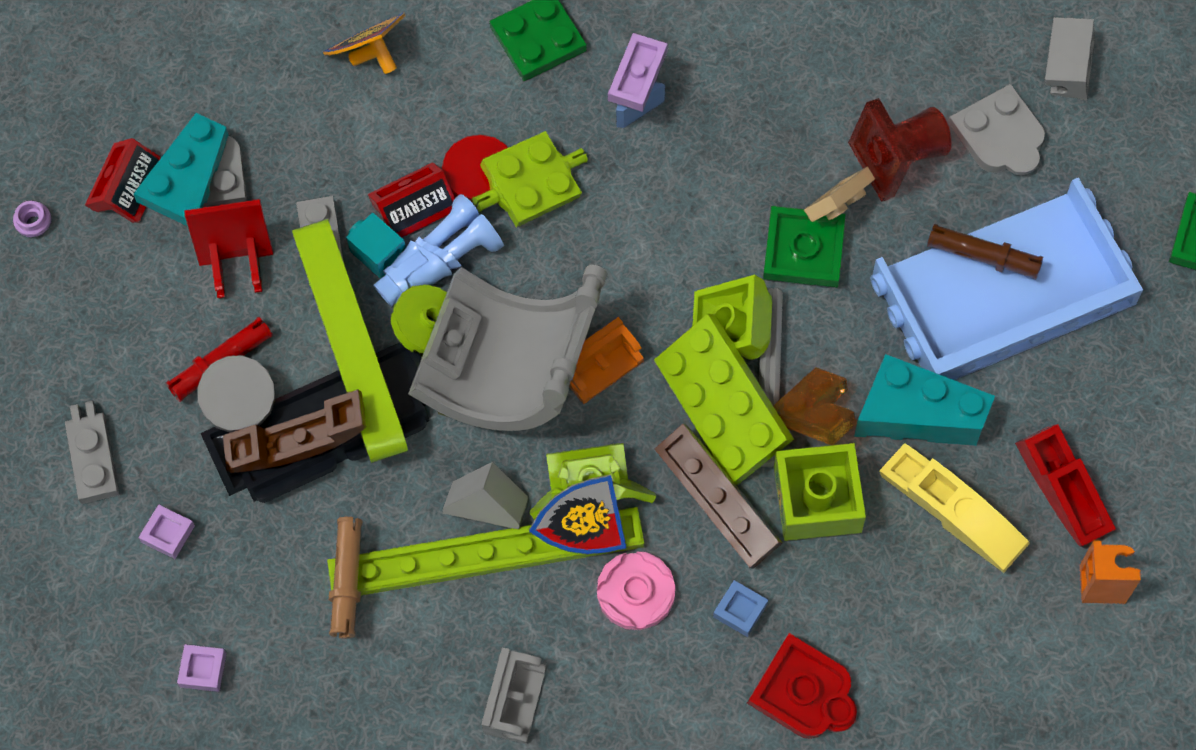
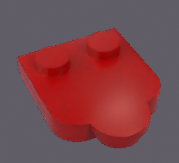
M790 633L786 636L747 701V704L798 736L807 739L816 738L823 734L825 730L831 732L845 731L853 725L857 716L856 705L852 698L847 695L851 688V678L846 668Z

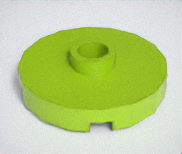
M425 284L412 286L400 295L393 307L391 325L395 336L405 348L411 352L416 350L424 354L447 292L439 287Z

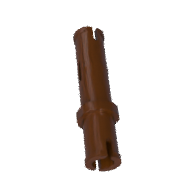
M934 224L927 247H933L995 266V270L1002 273L1005 269L1037 280L1043 256L1039 257L1011 248L1012 244L1006 242L1000 245Z

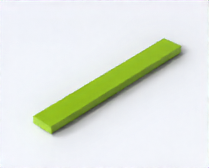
M638 508L619 510L626 543L625 549L595 554L569 552L545 543L529 532L531 525L520 527L519 530L510 528L362 553L359 559L357 590L361 592L362 596L644 548ZM335 558L327 559L331 590H333Z

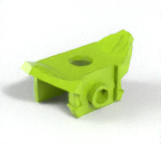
M623 443L548 453L546 457L551 490L530 510V515L535 520L540 510L554 496L571 485L610 474L616 500L635 498L653 503L656 494L628 479Z

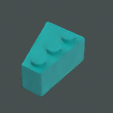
M885 354L858 418L854 437H866L869 435L891 437L893 440L910 438L923 439L934 443L976 446L995 396Z

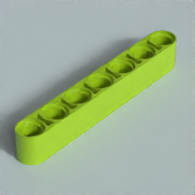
M325 219L292 230L346 391L348 393L358 389L362 392L366 428L361 431V435L371 463L407 452L408 447L329 220Z

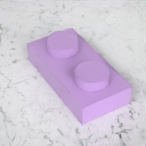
M633 33L608 92V101L643 112L667 54L668 44Z

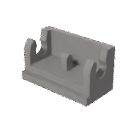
M1053 18L1045 75V85L1054 86L1051 87L1050 95L1087 100L1095 44L1094 19Z
M502 647L481 724L484 734L527 744L547 668L546 665L540 664L541 658Z

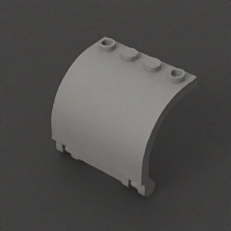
M589 265L585 268L582 276L583 286L576 292L559 299L537 300L515 296L499 290L461 267L453 275L408 394L452 419L480 428L519 431L532 429L548 422L560 414L563 403L566 400L570 382L574 377L576 365L595 308L600 299L601 288L604 286L607 278L606 270L597 265Z

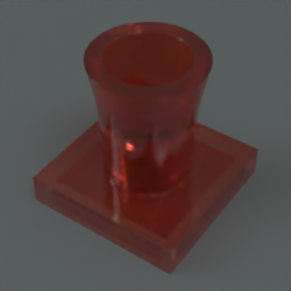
M880 98L866 102L848 143L862 168L864 169L868 166L875 177L871 184L882 202L895 197L912 162L947 156L951 150L952 139L948 123L937 108L929 107L913 117L894 124Z

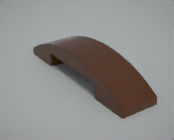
M357 389L325 400L324 409L265 429L255 424L223 435L226 471L230 473L253 471L297 462L326 452L352 439L366 428L362 392Z

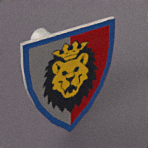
M611 474L571 485L554 496L540 510L529 528V532L545 543L569 552L595 554L625 549L626 543Z

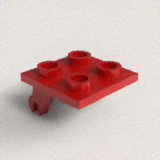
M261 200L185 210V218L199 266L212 264L217 298L225 297L222 260L249 256L254 292H262L259 257L273 255V247Z

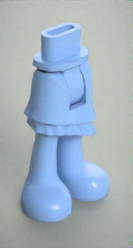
M460 194L454 199L452 210L448 216L425 238L418 237L415 242L410 240L405 250L395 259L391 266L383 270L385 276L373 284V286L389 306L392 307L400 295L412 286L425 284L432 286L444 277L452 275L451 269L461 267L457 260L473 248L482 245L488 251L495 252L500 250L504 244L485 216L479 215L473 203ZM467 227L465 231H463L444 249L439 248L447 239H449L457 231H459L461 228Z

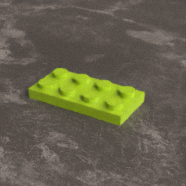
M706 314L654 359L711 454L736 485L740 484L775 456L776 451H781L794 440L715 314Z

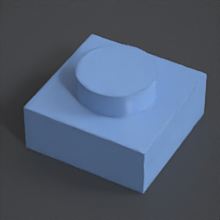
M734 580L715 609L713 617L748 637L768 605V599Z

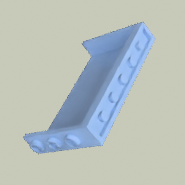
M1079 177L1071 181L1067 194L967 234L1000 245L1006 242L1012 244L1011 248L1039 257L1043 256L1037 280L1005 269L1002 273L996 271L995 266L936 248L929 249L890 266H887L883 257L878 258L875 261L873 275L870 277L875 293L879 297L883 295L889 305L887 313L892 325L895 328L900 327L906 338L904 339V346L911 360L917 359L921 368L953 380L1137 304L1143 291L1132 271L1130 257L1126 251L1119 249L1114 240L1111 224L1107 219H1102L1096 209V200L1090 189L1084 188Z

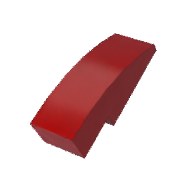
M1058 424L1048 426L1015 443L1035 481L1079 547L1116 529L1082 459H1075Z

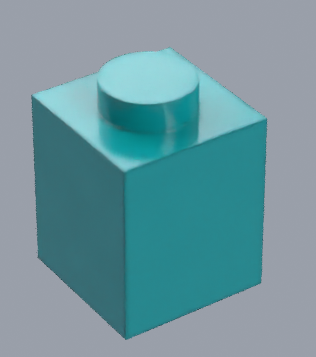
M373 212L365 220L357 221L351 227L348 236H346L350 252L380 279L385 276L383 270L391 266L406 248L404 239Z

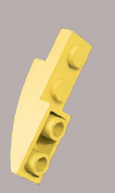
M904 443L881 468L880 474L882 478L940 520L944 529L1003 573L1029 545V541L972 488L932 458L929 461L908 444Z

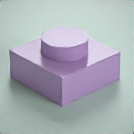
M158 504L140 534L139 540L141 543L176 559L195 525L192 520Z
M184 645L177 681L179 687L219 692L226 659L225 650Z

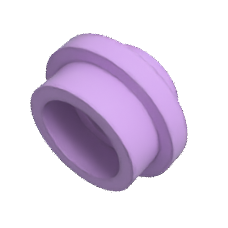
M36 201L21 203L16 208L13 216V224L16 230L26 237H36L43 234L51 223V215L47 207ZM39 217L36 222L27 224L29 218Z

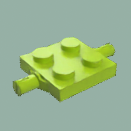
M546 131L482 160L480 166L489 180L490 190L473 197L474 206L477 205V211L481 212L498 203L508 213L515 227H519L580 197L582 192L571 175V169L587 163L586 153L583 155L584 150L579 148L566 156H562L555 148Z

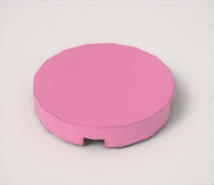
M636 552L627 555L624 553L616 556L604 566L598 578L597 599L602 612L612 623L625 629L643 630L657 625L668 616L675 600L674 578L671 570L660 558L647 552Z

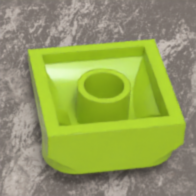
M754 274L694 291L692 326L706 314H715L741 356L753 360L764 354L771 338L772 297L762 278Z

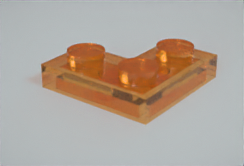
M817 367L773 405L788 429L832 446L856 424L854 411L834 404L848 391L846 378Z

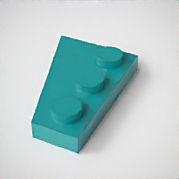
M195 113L134 192L136 202L188 226L185 210L203 208L204 203L208 201L211 180L214 172L218 170L229 136L227 127Z

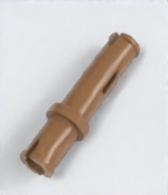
M340 517L337 519L333 590L329 591V601L332 602L329 635L337 637V633H339V638L348 639L355 637L356 603L361 602V592L357 590L361 526L363 521L356 518L355 523H353V517Z

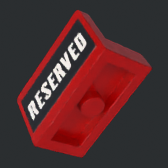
M133 138L114 143L85 206L95 212L112 209L132 223L139 222L146 206L136 202L134 192L161 157Z
M433 162L367 194L372 206L380 213L384 223L401 238L447 216L452 210V203L455 199L443 170Z

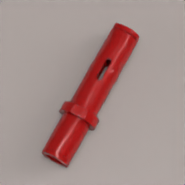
M257 317L255 321L204 357L197 356L193 359V365L166 382L167 388L174 397L177 396L176 399L179 402L183 401L185 397L197 389L202 374L212 363L227 356H244L268 338L273 337L269 327L265 322L262 323L263 321L260 317Z

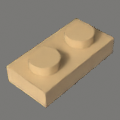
M867 166L840 181L805 208L804 211L811 222L825 215L828 220H831L848 209L846 204L850 205L865 196L867 193L864 188L874 181L875 177Z

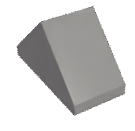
M491 462L453 481L443 507V514L519 530L527 507L528 496L501 469Z

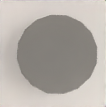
M227 356L212 363L202 374L197 387L198 403L205 418L216 428L230 433L255 424L260 426L270 415L275 403L274 383L268 371L256 360L245 356Z

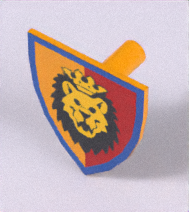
M402 13L371 26L323 51L324 55H334L369 43L367 46L349 52L348 58L350 63L356 66L377 58L383 73H390L397 69V66L382 37L406 15Z

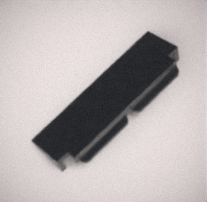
M399 342L375 354L404 437L407 438L422 431L426 427L427 422H429V418L424 407L426 404L408 394L422 358L416 350L411 352ZM338 370L276 398L270 415L260 427L265 429L324 409L325 400L346 394L347 391L340 371ZM213 427L200 433L229 496L247 488L253 502L265 503L333 472L337 468V464L344 460L356 461L368 456L360 432L345 443L310 458L266 469L230 473L226 471L223 435L230 432Z

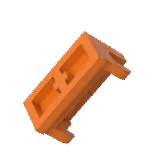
M619 317L584 341L574 377L569 385L570 389L583 404L644 362V357L639 352L642 347Z
M1101 541L1092 542L1080 563L1082 603L1126 604L1141 581L1140 569L1132 567L1120 568L1115 563V557L1119 555L1125 557L1132 556L1135 552L1134 549L1126 545H1102Z

